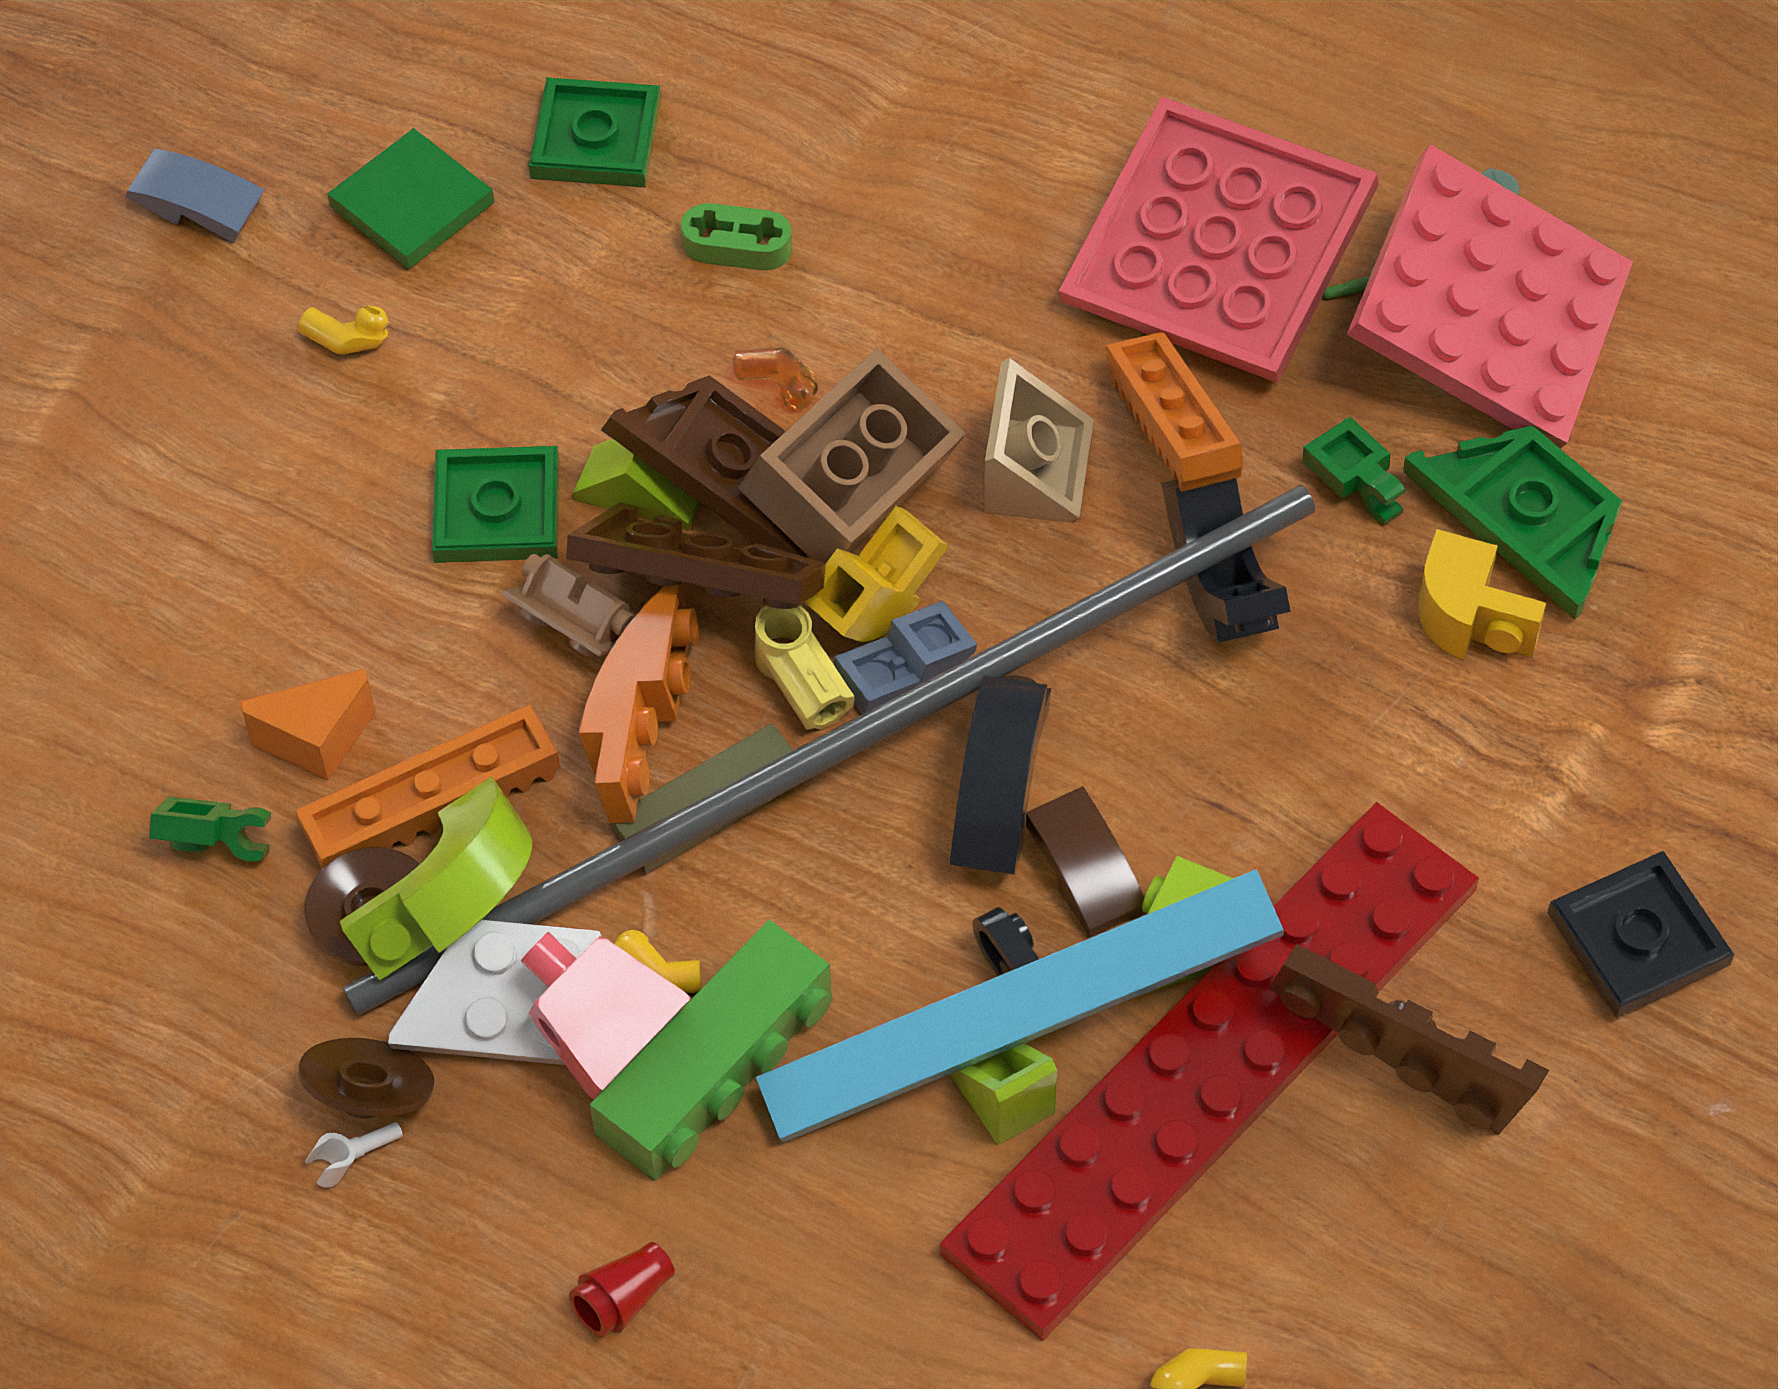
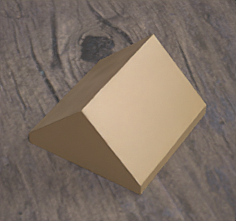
M1011 358L1001 362L985 457L984 512L1072 522L1080 517L1094 419Z

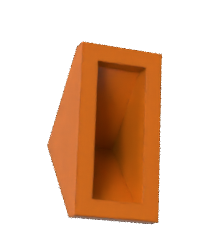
M365 668L240 701L253 746L327 781L376 713Z

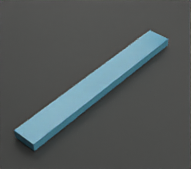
M1256 869L759 1075L756 1079L778 1136L785 1143L1284 936V930Z

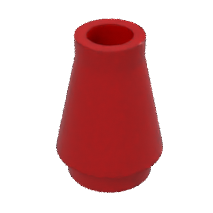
M649 1242L633 1253L580 1275L578 1286L569 1293V1300L581 1323L594 1335L604 1337L610 1331L621 1333L662 1284L674 1276L675 1269L667 1253L658 1244Z

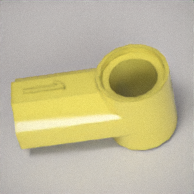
M767 605L764 606L758 613L755 622L754 660L757 668L765 676L776 682L806 730L817 728L821 731L839 722L841 717L854 707L855 698L812 633V620L809 613L801 605L792 609H777ZM785 637L794 640V642L778 644L772 641V639Z

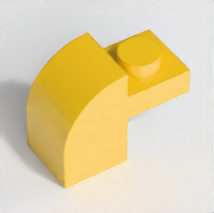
M895 506L859 556L838 548L826 563L824 588L805 601V603L844 637L860 642L873 641L888 633L891 620L912 613L920 604L922 599L915 592L950 546L906 509Z
M1436 529L1425 563L1418 602L1419 618L1429 638L1442 650L1462 660H1465L1471 640L1486 644L1498 652H1515L1533 657L1546 602L1489 587L1497 545Z

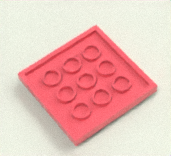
M1161 96L1059 289L1061 302L1148 335L1164 332L1172 344L1278 383L1379 185L1378 173Z
M1430 144L1417 160L1347 335L1513 430L1533 425L1561 449L1568 442L1633 262Z

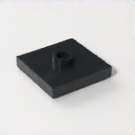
M1664 851L1550 901L1548 915L1616 1018L1730 966L1734 957L1733 951Z

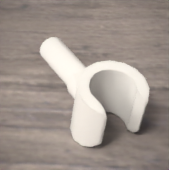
M394 1122L361 1137H354L352 1139H348L338 1133H326L320 1137L306 1158L305 1163H311L316 1159L330 1162L332 1165L324 1170L317 1184L325 1188L333 1187L339 1183L354 1159L401 1138V1128L398 1123Z

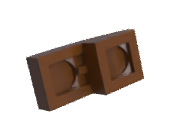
M1083 786L1026 812L1027 829L1058 874V890L1089 937L1143 912L1142 906L1145 897L1107 823Z

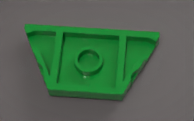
M1533 425L1505 431L1496 438L1478 437L1458 442L1457 451L1426 458L1423 450L1412 452L1405 457L1403 473L1484 542L1497 545V553L1570 616L1576 619L1582 614L1620 513L1622 500Z

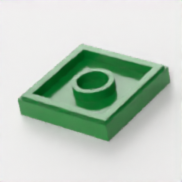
M546 77L529 162L530 178L646 187L661 103L660 85Z
M412 128L327 193L331 208L407 269L413 267L495 203L492 188L415 128Z
M558 446L436 450L432 537L434 563L527 560L532 554H537L540 557L548 554L558 559L560 459Z

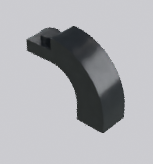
M1236 478L1183 492L1179 489L1178 479L1161 483L1176 550L1243 515ZM1252 546L1186 580L1201 621L1212 638L1218 643L1279 629L1277 615L1291 612L1286 586L1274 582L1265 576L1257 562Z
M983 675L974 707L964 757L950 865L1015 874L1023 848L1026 812L1037 748L1049 712L1052 688H1047V684L1036 683L1031 678L1018 675H1007L1002 678Z

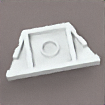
M481 920L466 934L447 947L390 1032L388 1044L391 1049L565 1065L528 1013L535 1001L548 987L521 962V959L547 932H550L570 953L578 958L601 936L600 931Z

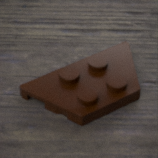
M710 375L688 383L681 391L669 390L653 396L645 406L626 412L624 408L618 409L613 412L602 427V432L755 543L807 557L803 550L738 489L759 456L786 431Z

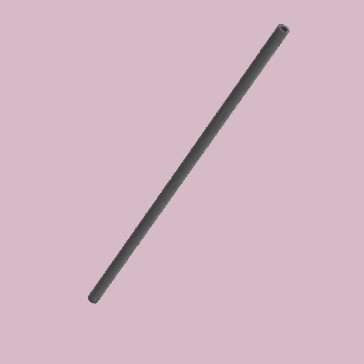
M1302 485L1285 492L494 907L482 920L532 925L979 690L983 675L1002 678L1315 513V504L1311 495ZM433 945L380 981L372 971L343 986L342 989L356 1016L358 1017L424 982L447 948L439 953Z

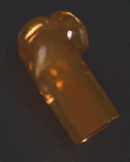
M779 347L739 350L734 354L733 370L738 380L771 378L781 387L780 397L785 400L784 404L789 408L803 409L811 404L813 395L818 391L815 372L789 349Z

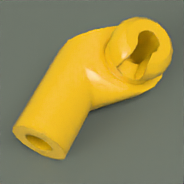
M1198 1348L1186 1349L1155 1370L1150 1386L1155 1389H1197L1202 1384L1245 1387L1247 1352Z

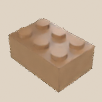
M876 348L759 456L738 489L811 559L827 563L837 548L851 553L888 517L895 506L899 507L943 465L966 435V432Z

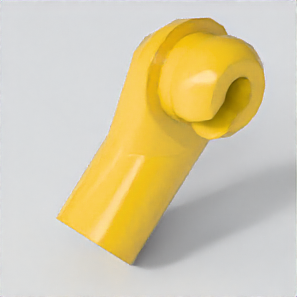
M368 305L357 311L356 321L341 323L320 310L310 307L299 320L298 332L336 354L345 355L379 347L388 336L386 327L389 319L384 310Z
M637 930L624 931L615 940L614 944L683 990L686 994L698 993L702 989L700 960L666 962L649 943L648 937Z

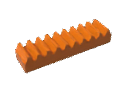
M1164 332L1106 345L1108 368L1114 389L1118 388L1120 398L1126 400L1127 409L1129 411L1133 410L1135 421H1140L1141 430L1143 433L1148 434L1149 443L1151 445L1155 444L1156 453L1158 456L1163 457L1164 466L1166 468L1170 467L1173 480L1178 479L1181 492L1241 477L1243 468L1241 443Z
M529 704L296 809L295 813L298 824L323 869L337 857L357 849L370 847L392 849L393 843L401 841L408 846L413 844L417 832L421 830L430 835L437 833L441 822L438 812L491 776L507 798L510 790L517 787L523 792L530 790L533 780L537 777H541L548 782L554 778L557 768L560 767L558 752Z

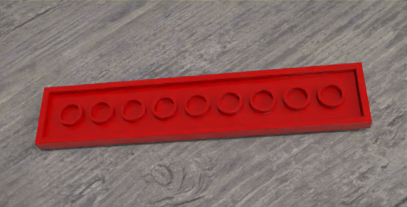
M1376 802L1273 906L1283 927L1284 936L1217 963L940 1242V1255L1038 1338L1044 1341L1338 1035V1032L1316 1018H1304L1295 1014L1282 1003L1280 995L1269 989V986L1296 944L1374 982L1378 991H1380L1477 890L1479 877Z

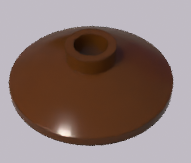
M381 847L357 849L345 853L328 863L313 880L305 901V919L315 943L326 954L338 961L350 965L368 966L343 932L340 921L402 880L417 868L420 863L403 852Z
M339 1038L319 1043L303 1054L298 1069L300 1083L311 1096L332 1108L344 1111L350 1116L363 1119L376 1116L401 1115L414 1111L430 1099L434 1088V1075L431 1069L417 1055L408 1050L391 1049L387 1042L367 1038Z

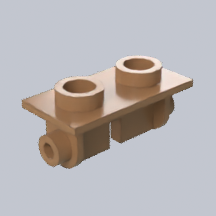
M532 554L522 567L521 573L527 578L524 586L504 589L502 592V596L521 607L520 614L525 619L539 626L555 628L570 638L569 645L574 650L592 658L607 656L625 628L635 617V615L629 612V604L594 583L586 584L580 600L576 599L574 596L583 576L548 554L542 557Z

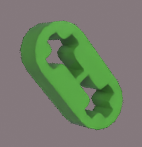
M707 203L690 208L681 220L683 249L695 261L755 270H773L784 265L792 254L791 225L787 218L777 212ZM706 229H714L710 237H700L704 235ZM763 236L773 237L770 238L768 245L757 243H761Z

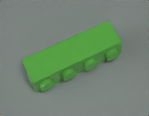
M769 919L589 1104L595 1135L654 1181L670 1165L674 1168L681 1166L696 1149L700 1138L699 1135L715 1118L723 1120L728 1117L740 1103L744 1095V1087L760 1071L767 1073L781 1061L787 1051L788 1041L804 1024L807 1027H811L826 1013L832 1001L830 964Z

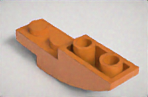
M679 584L664 586L628 624L603 663L585 705L579 736L593 773L596 774L594 784L609 823H635L639 796H646L649 790V767L646 760L648 745H655L657 742L658 722L677 721L681 695H687L690 691L691 671L687 656L689 646L697 645L699 623L696 610L694 608H687Z

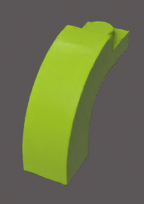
M492 776L438 812L443 825L442 836L434 850L417 868L340 921L343 932L379 981L434 945L440 953L479 923L504 898L525 869L532 851L533 840L531 833Z

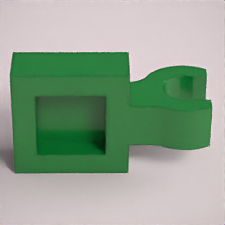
M1351 416L1303 446L1302 462L1341 499L1357 490L1369 513L1383 525L1403 513V507L1395 499L1405 493V488L1394 475L1386 472L1390 466L1391 453Z
M168 796L151 813L149 839L170 841V847L173 849L188 852L203 851L208 849L209 846H214L218 841H222L239 859L249 862L259 861L269 853V845L251 842L245 835V826L265 827L271 820V812L259 807L234 810L231 809V803Z

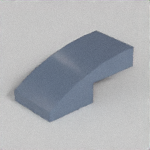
M154 149L127 190L125 197L175 225H178L182 217L185 216L234 243L258 205L264 189L207 162L171 151Z
M941 601L891 620L886 637L835 656L833 665L853 693L855 698L854 705L861 714H864L965 661L975 653L977 643L945 602Z

